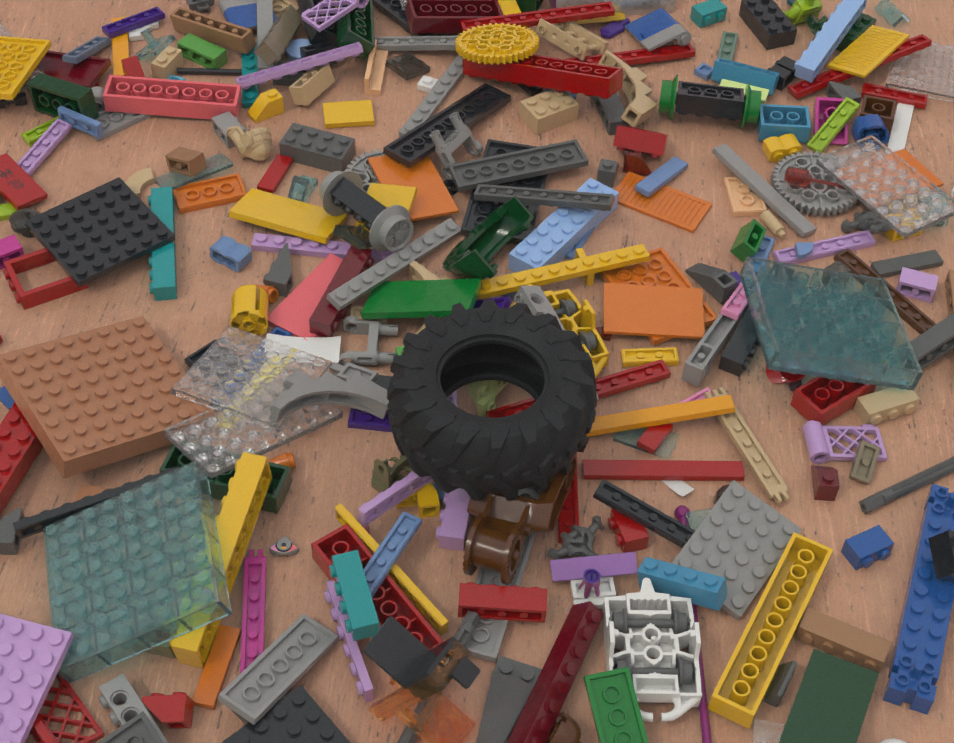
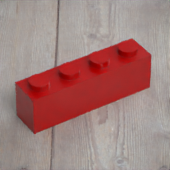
M472 582L460 583L458 617H465L468 611L478 613L480 619L545 623L547 589L519 587L516 585L499 586L496 584L483 585Z

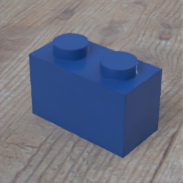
M877 525L846 539L841 553L855 570L863 567L868 568L878 560L887 559L891 555L894 542L880 525Z

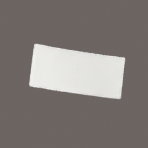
M267 333L264 360L283 362L291 353H294L296 356L290 361L293 364L338 363L341 336L293 337Z

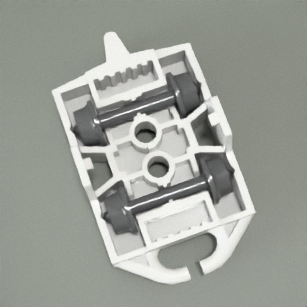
M649 578L642 580L640 592L626 593L623 596L604 597L602 613L604 614L603 631L606 671L629 667L638 702L674 703L672 711L661 713V722L674 721L692 707H699L702 697L699 668L701 638L699 622H694L691 598L657 593L654 591ZM688 647V653L680 651V649ZM614 648L622 650L614 654ZM640 710L643 721L653 722V713Z

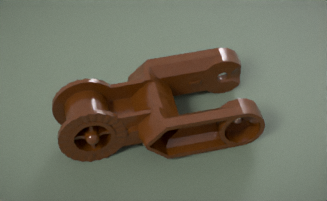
M576 454L571 459L572 470L567 475L558 472L547 479L548 488L540 493L538 499L518 495L517 499L507 501L502 493H488L482 501L469 499L467 512L475 516L476 520L473 521L471 531L468 533L464 549L465 554L462 564L465 575L472 576L478 567L501 573L502 584L510 585L512 583L527 536H530L531 532H549L554 529L574 479L577 463Z

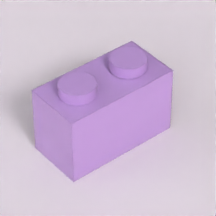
M902 267L896 290L905 297L931 303L939 276Z

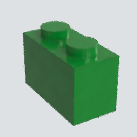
M753 219L740 228L730 252L742 262L757 253L767 229Z

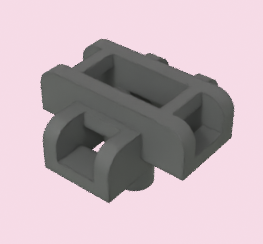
M186 0L189 9L192 11L196 10L199 13H209L210 6L215 4L214 0Z

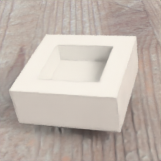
M423 75L417 84V90L429 93L438 79Z

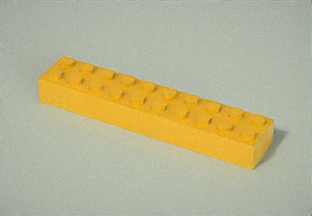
M243 452L241 458L236 461L235 475L229 480V491L227 496L224 495L222 499L220 514H217L215 517V528L213 533H210L208 536L207 550L201 555V566L199 571L195 572L193 576L191 592H188L186 595L185 609L183 612H180L177 620V630L172 633L170 638V645L178 663L204 669L272 480L268 458L265 456Z
M793 532L711 696L708 710L750 729L828 566L833 552L832 548Z

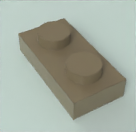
M864 440L860 441L848 478L865 485L870 484L880 447Z

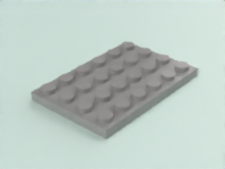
M733 480L673 560L672 564L726 578L728 596L721 608L736 620H739L777 566L793 532L799 534L801 528Z

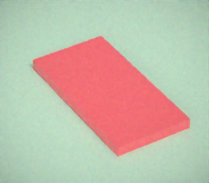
M330 253L268 315V325L273 328L277 326L292 333L293 337H321L320 335L310 333L309 319L343 259Z

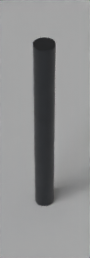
M177 68V74L242 76V69Z

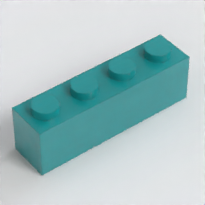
M358 550L333 555L332 565H329L331 578H336L337 583H334L336 596H341L342 601H339L342 615L346 614L347 620H344L347 633L352 634L353 641L375 636L380 629L379 620Z

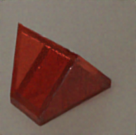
M625 151L623 173L630 171L645 177L652 173L644 162L642 154Z

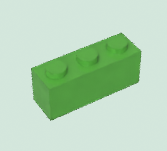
M188 33L177 42V48L182 50L183 58L205 68L220 69L228 63L226 49Z

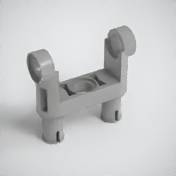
M454 112L449 116L455 130L445 141L439 130H435L429 135L436 146L435 152L444 167L442 173L449 180L453 179L448 171V165L456 163L451 153L462 143L466 151L473 156H478L483 151L481 143L474 139L469 127L463 123L459 112Z
M348 316L344 319L343 329L351 334L368 335L367 352L348 351L342 353L339 356L340 365L344 366L348 363L343 359H351L352 361H349V363L358 366H376L378 363L392 364L396 353L379 352V337L381 335L398 336V324L363 321L355 316ZM351 323V324H355L356 326L351 327V326H348L347 324Z

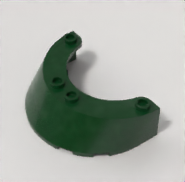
M514 196L489 214L480 225L477 224L468 233L469 236L460 241L443 261L442 267L444 270L466 279L481 278L483 280L487 277L491 279L498 272L496 270L498 268L496 263L489 265L494 260L493 256L521 230L523 232L531 226L530 222L534 216L517 196Z

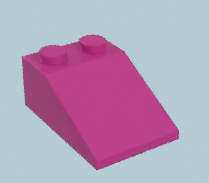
M816 97L813 110V136L845 98ZM848 123L829 145L847 146Z

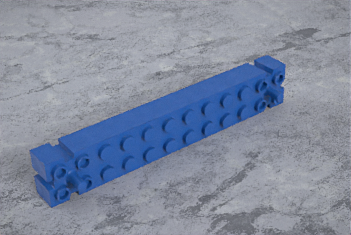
M932 484L926 498L925 512L922 516L889 668V680L883 696V701L901 706L902 702L910 704L909 709L926 715L935 699L937 688L935 685L939 678L954 600V582L937 580L928 539L948 530L954 531V492L949 493V488Z

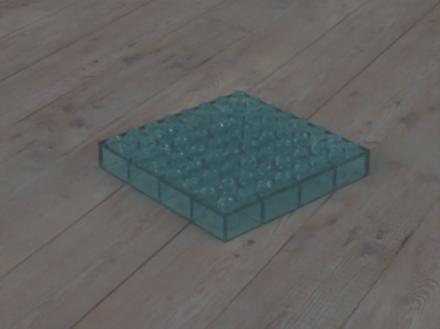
M746 257L740 271V278L769 370L914 391L923 375V371L884 278Z
M196 461L43 528L51 627L72 632L75 636L57 673L69 683L232 614L208 474Z

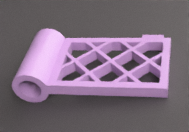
M323 0L313 8L304 11L301 18L321 32L356 7H366L369 0ZM321 14H326L324 17H319Z
M811 420L802 427L809 457L814 464H822L828 460L854 461L855 453L850 449L852 447L857 449L859 444L857 442L860 439L880 447V455H878L877 461L886 462L888 458L879 428L874 427L873 424H862L861 427L823 426L820 422ZM828 432H832L839 437L835 440L828 435ZM846 433H852L855 436H857V438L853 440L852 438L847 436ZM865 434H874L875 440H871ZM843 439L846 442H848L850 446L847 448L841 443H839V441ZM835 446L843 453L835 454L832 448Z

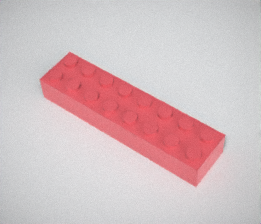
M109 75L103 93L105 111L212 120V117L228 111L238 118L242 103L241 85Z

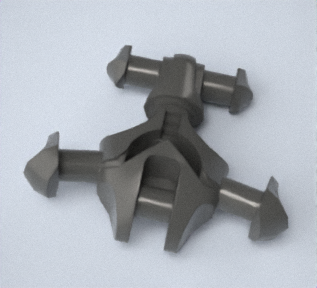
M882 207L880 213L873 210H863L861 214L854 213V221L844 220L841 224V230L845 233H850L851 229L858 228L870 230L871 234H875L879 231L888 232L892 227L900 226L901 222L897 217L890 221L884 219L892 214L886 207Z
M592 517V524L589 528L572 525L570 533L563 532L561 534L562 548L558 550L550 548L547 552V557L553 560L560 559L565 555L569 557L599 555L593 551L592 546L596 537L594 535L598 529H605L601 522V517Z

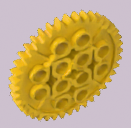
M504 23L477 25V28L472 27V29H467V31L460 33L455 41V49L457 54H460V57L463 56V59L467 58V61H478L479 64L484 62V64L490 63L493 65L496 63L499 65L500 63L506 64V62L512 63V61L518 62V59L524 60V58H529L528 56H533L539 48V37L537 33H534V30L526 29V26L510 25V23L506 25Z

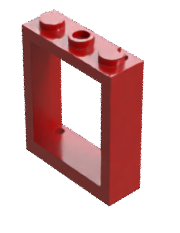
M44 248L4 261L5 269L2 271L5 279L10 280L8 284L11 292H16L14 293L15 300L18 304L21 303L24 310L88 288V285L85 284L78 287L70 277L24 292L16 274L55 262L56 260Z

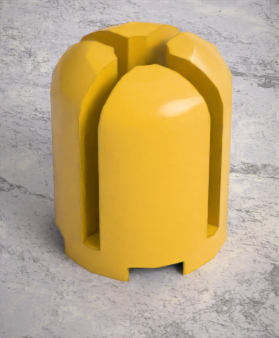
M247 284L238 287L232 294L230 325L235 335L249 339V336L258 334L262 336L267 331L269 297L263 288L258 287L256 289V285Z

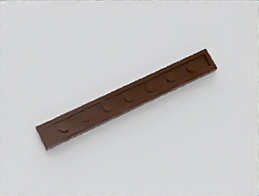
M848 248L834 256V260L919 334H923L936 324Z

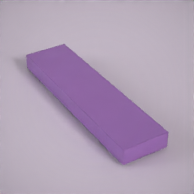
M635 552L550 560L552 583L584 579L583 574L587 569L597 570L600 573V578L637 574Z

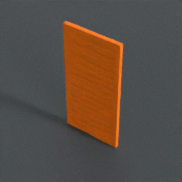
M630 171L627 172L615 189L619 192L618 204L691 233H694L712 207V203L666 185L650 197H646L635 190V185L646 177Z

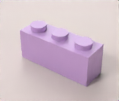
M458 488L444 494L443 505L446 506L445 510L441 509L439 522H442V524L437 526L435 536L436 539H439L440 548L464 551L471 514L467 512L470 496L464 489Z

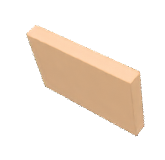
M724 177L723 184L733 217L760 216L763 211L767 210L765 202L738 177Z

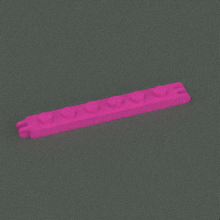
M254 549L249 550V557H245L240 674L264 652L267 557L263 556L262 549H258V556H254Z

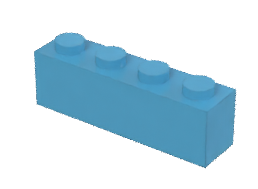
M719 57L714 62L711 79L715 80L718 84L721 83L722 79L743 84L749 83L752 86L769 89L768 96L776 91L780 73Z
M645 557L637 570L640 589L642 580L649 578L655 592L670 594V596L691 598L692 604L719 611L728 596L726 578L649 557Z

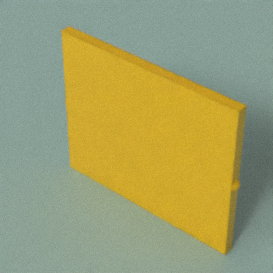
M370 183L367 194L386 208L393 205H401L410 213L418 188ZM356 222L351 236L353 240L370 241V231L364 226L365 223L360 224Z

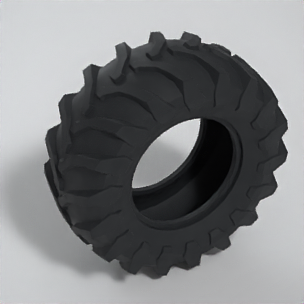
M494 299L484 300L480 308L466 310L461 303L452 305L451 315L438 319L430 314L424 318L426 327L418 334L407 332L403 339L405 350L402 355H394L390 367V372L394 374L387 388V399L389 400L387 410L395 443L400 453L406 455L414 473L420 477L431 476L439 490L446 493L461 488L474 501H482L488 493H502L507 501L517 499L519 490L534 486L538 491L542 492L548 488L547 479L558 472L567 475L572 470L571 459L577 452H584L588 444L589 437L586 435L590 433L592 424L595 421V407L597 405L596 380L592 360L589 353L584 352L580 338L574 331L562 330L557 317L552 314L532 315L527 304L516 303L510 308H501L497 306ZM497 380L508 382L524 389L536 402L517 414L490 418L467 413L456 407L448 397L454 391L469 383Z

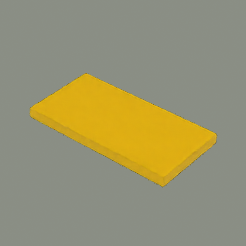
M251 188L229 210L230 218L327 244L347 221V214L332 216L323 207Z

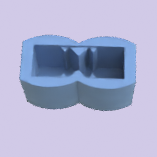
M222 236L209 248L210 258L235 272L241 271L252 260V250L247 245L237 243L233 238Z

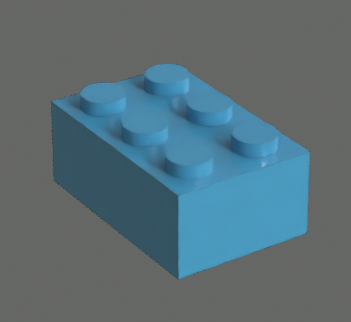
M760 104L756 124L758 140L763 141L768 137H780L791 133L796 136L799 143H808L811 131L808 106Z

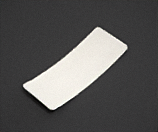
M662 480L669 488L682 497L694 490V488L682 480Z

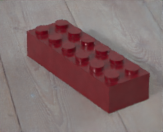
M407 0L405 10L410 31L416 34L463 33L460 26V21L503 15L498 0Z

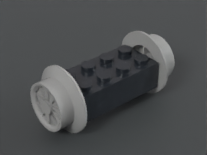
M334 171L324 178L320 185L319 195L322 200V206L328 214L339 216L347 213L349 216L353 215V218L360 224L365 223L364 226L370 231V244L378 251H399L409 243L413 235L414 226L410 221V214L405 207L393 205L386 208L362 190V179L354 171Z

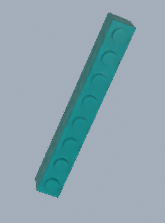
M172 187L151 188V195L148 196V204L151 206L149 209L175 235ZM173 241L149 253L152 255V257H149V266L152 268V270H149L150 281H152V283H149L150 294H154L155 301L177 299L176 242Z

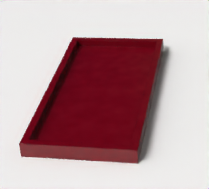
M47 51L25 83H28L39 73L92 88L112 64L110 59L92 56L78 64L68 63L62 60V56L66 53Z

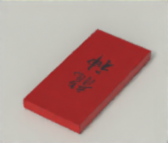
M7 153L0 155V194L17 211L47 199L48 194Z

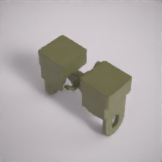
M401 454L400 459L391 457L389 461L395 462L393 467L388 465V459L384 461L375 459L371 478L372 488L379 493L384 492L395 482L405 478L400 474L402 470L409 473L413 471L406 455Z

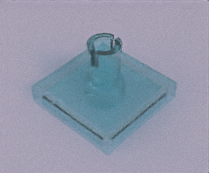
M147 28L140 34L148 45L134 56L137 55L139 60L156 56L175 41L176 38L173 34L155 39L150 29Z

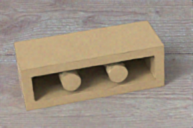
M330 64L315 66L289 87L295 105L308 106L323 91L330 88V85L335 82Z
M908 383L857 397L853 411L863 424L877 425L882 421L893 420L898 416L913 413L918 405L919 397Z

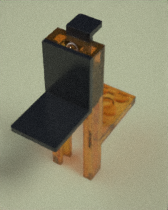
M390 616L364 648L363 652L392 677L389 681L391 685L397 684L400 688L374 702L368 710L381 722L394 715L398 716L427 743H462L475 723L446 698L441 691L446 688L452 679L457 681L464 689L471 686L480 673V669L467 658L471 652L454 637L429 650L394 617ZM429 698L418 715L409 708Z

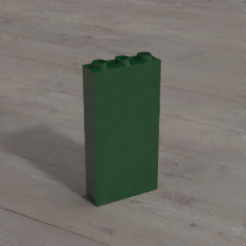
M813 649L779 743H857L879 673Z

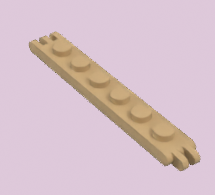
M723 387L711 390V394L709 391L704 392L705 399L728 395ZM735 407L734 413L717 415L720 423L767 497L774 499L776 504H781L782 500L784 502L789 501L788 487L737 408Z

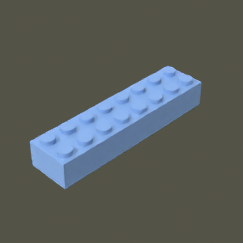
M589 178L576 191L614 194V203L611 211L558 207L509 253L508 269L513 272H520L561 262L565 258V254L569 253L575 244L578 245L592 228H596L617 208L619 192Z

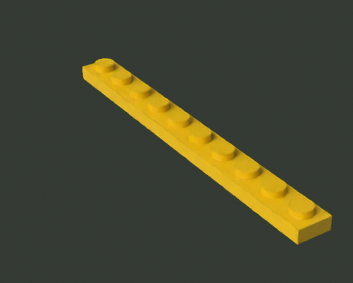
M639 244L482 280L478 299L481 300L516 292L521 285L532 284L533 286H542L650 260V254L644 244Z

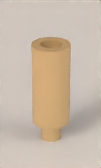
M765 210L761 213V221L773 235L784 239L787 236L785 233L786 229L772 212Z

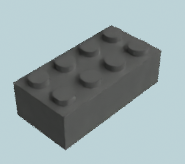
M292 123L279 143L280 155L292 157L295 163L329 172L345 171L347 165L350 164V161H352L356 154L354 138Z

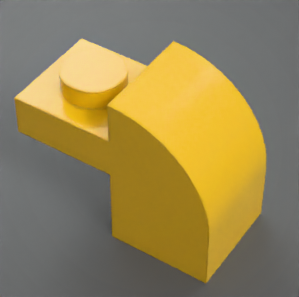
M430 483L396 505V508L417 506L420 519L440 516L438 493Z

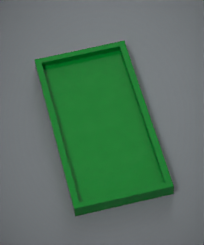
M481 278L386 281L371 291L361 311L362 319L425 318L430 314L435 317H446L451 315L452 305L461 303L466 310L473 309L482 287Z

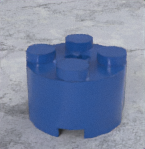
M868 114L855 119L851 131L858 148L862 149L865 153H873L879 151L881 146L888 143V129L878 114Z

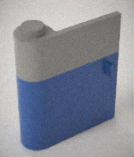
M219 0L218 7L226 22L248 29L257 28L256 0ZM273 11V23H274L275 20L277 19V17H276V15H275V13H274V11Z
M662 8L624 26L648 52L672 40L676 41L680 46L687 45L691 40V34Z

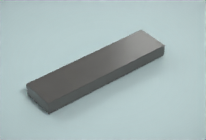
M935 249L871 262L870 267L884 278L899 275L902 267L919 271L942 266L944 261Z

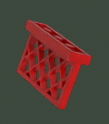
M59 670L55 678H58L60 681L59 688L51 687L49 693L56 694L55 700H45L42 705L52 707L49 715L38 713L30 734L36 743H60L62 738L74 740V743H94L104 737V732ZM60 695L70 696L72 698L71 703H59ZM55 708L68 710L66 717L53 716ZM71 711L81 712L83 714L82 720L69 719ZM50 722L63 723L61 731L50 730ZM66 725L79 726L77 734L64 732ZM83 727L91 728L95 731V734L89 737L80 735Z

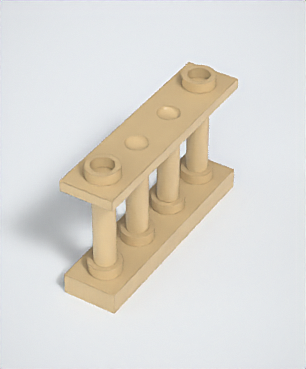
M541 18L535 32L537 35L584 61L589 51L595 55L604 54L609 43L572 21L552 25Z

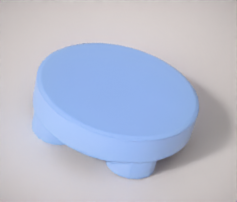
M295 39L289 42L290 45L286 48L288 61L301 59L300 47L311 45L308 39Z

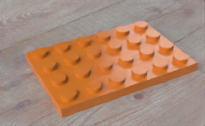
M662 247L648 251L650 254L649 261L599 272L606 283L694 288ZM704 300V326L707 327L713 324L717 316ZM647 336L653 346L674 339L671 337Z

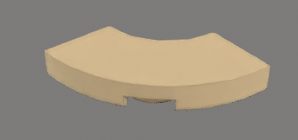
M149 167L136 172L125 183L140 198L142 190L155 182Z

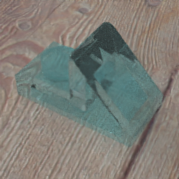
M294 175L287 198L306 202L318 185V179L301 175V177Z

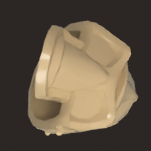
M240 126L227 128L226 134L238 148L241 159L251 158L254 161L261 162L271 156L272 135L268 127L255 128L245 133Z

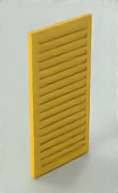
M872 25L827 64V68L865 78L910 37V34Z

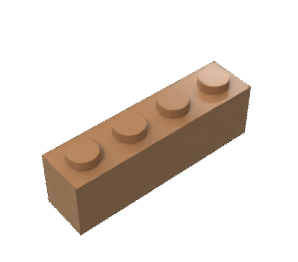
M809 607L805 611L795 639L800 640L804 644L812 645L825 653L833 654L843 660L878 673L884 664L891 642Z

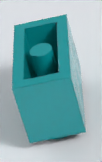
M708 0L693 5L690 19L699 28L725 20L727 6L720 0Z

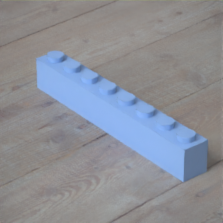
M842 0L840 4H837L835 12L830 14L828 21L824 22L821 31L816 33L814 41H810L808 49L804 50L800 60L795 62L794 76L811 83L865 9L867 0Z

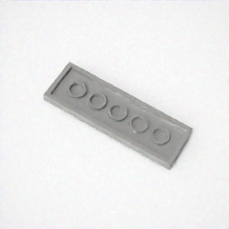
M303 613L218 695V701L255 725L338 642L339 636Z

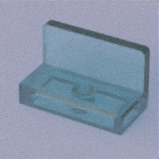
M881 0L874 8L894 27L903 18L907 22L910 21L889 0Z

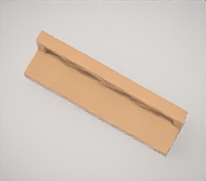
M375 39V47L369 54L364 77L365 94L381 95L388 60L387 50H377V39Z

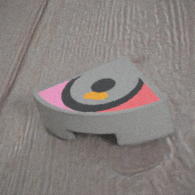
M283 536L269 547V552L275 556H293L299 552V548L286 536Z

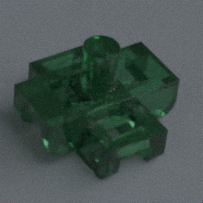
M810 14L806 18V23L816 36V33L821 31L824 22H827L829 18L824 15L821 19H818L813 14Z

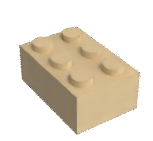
M552 89L520 101L519 117L538 135L578 120L579 103L567 91L558 92Z

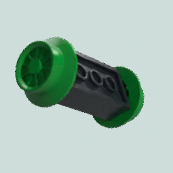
M676 75L673 81L662 80L658 113H667L670 121H672L675 106V112L681 115L694 114L698 117L711 116L714 119L740 120V129H743L746 123L757 124L761 104V91L751 90L749 83L746 84L745 93L743 88L679 81L678 83V75Z

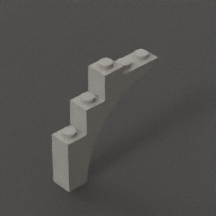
M296 370L292 375L286 377L283 383L285 388L280 399L275 400L270 407L272 412L269 420L277 423L284 416L295 410L315 405H341L356 408L384 419L388 414L387 403H389V400L387 399V390L358 373H355L352 378H347L346 381H343L327 371L322 377L318 376L314 380Z

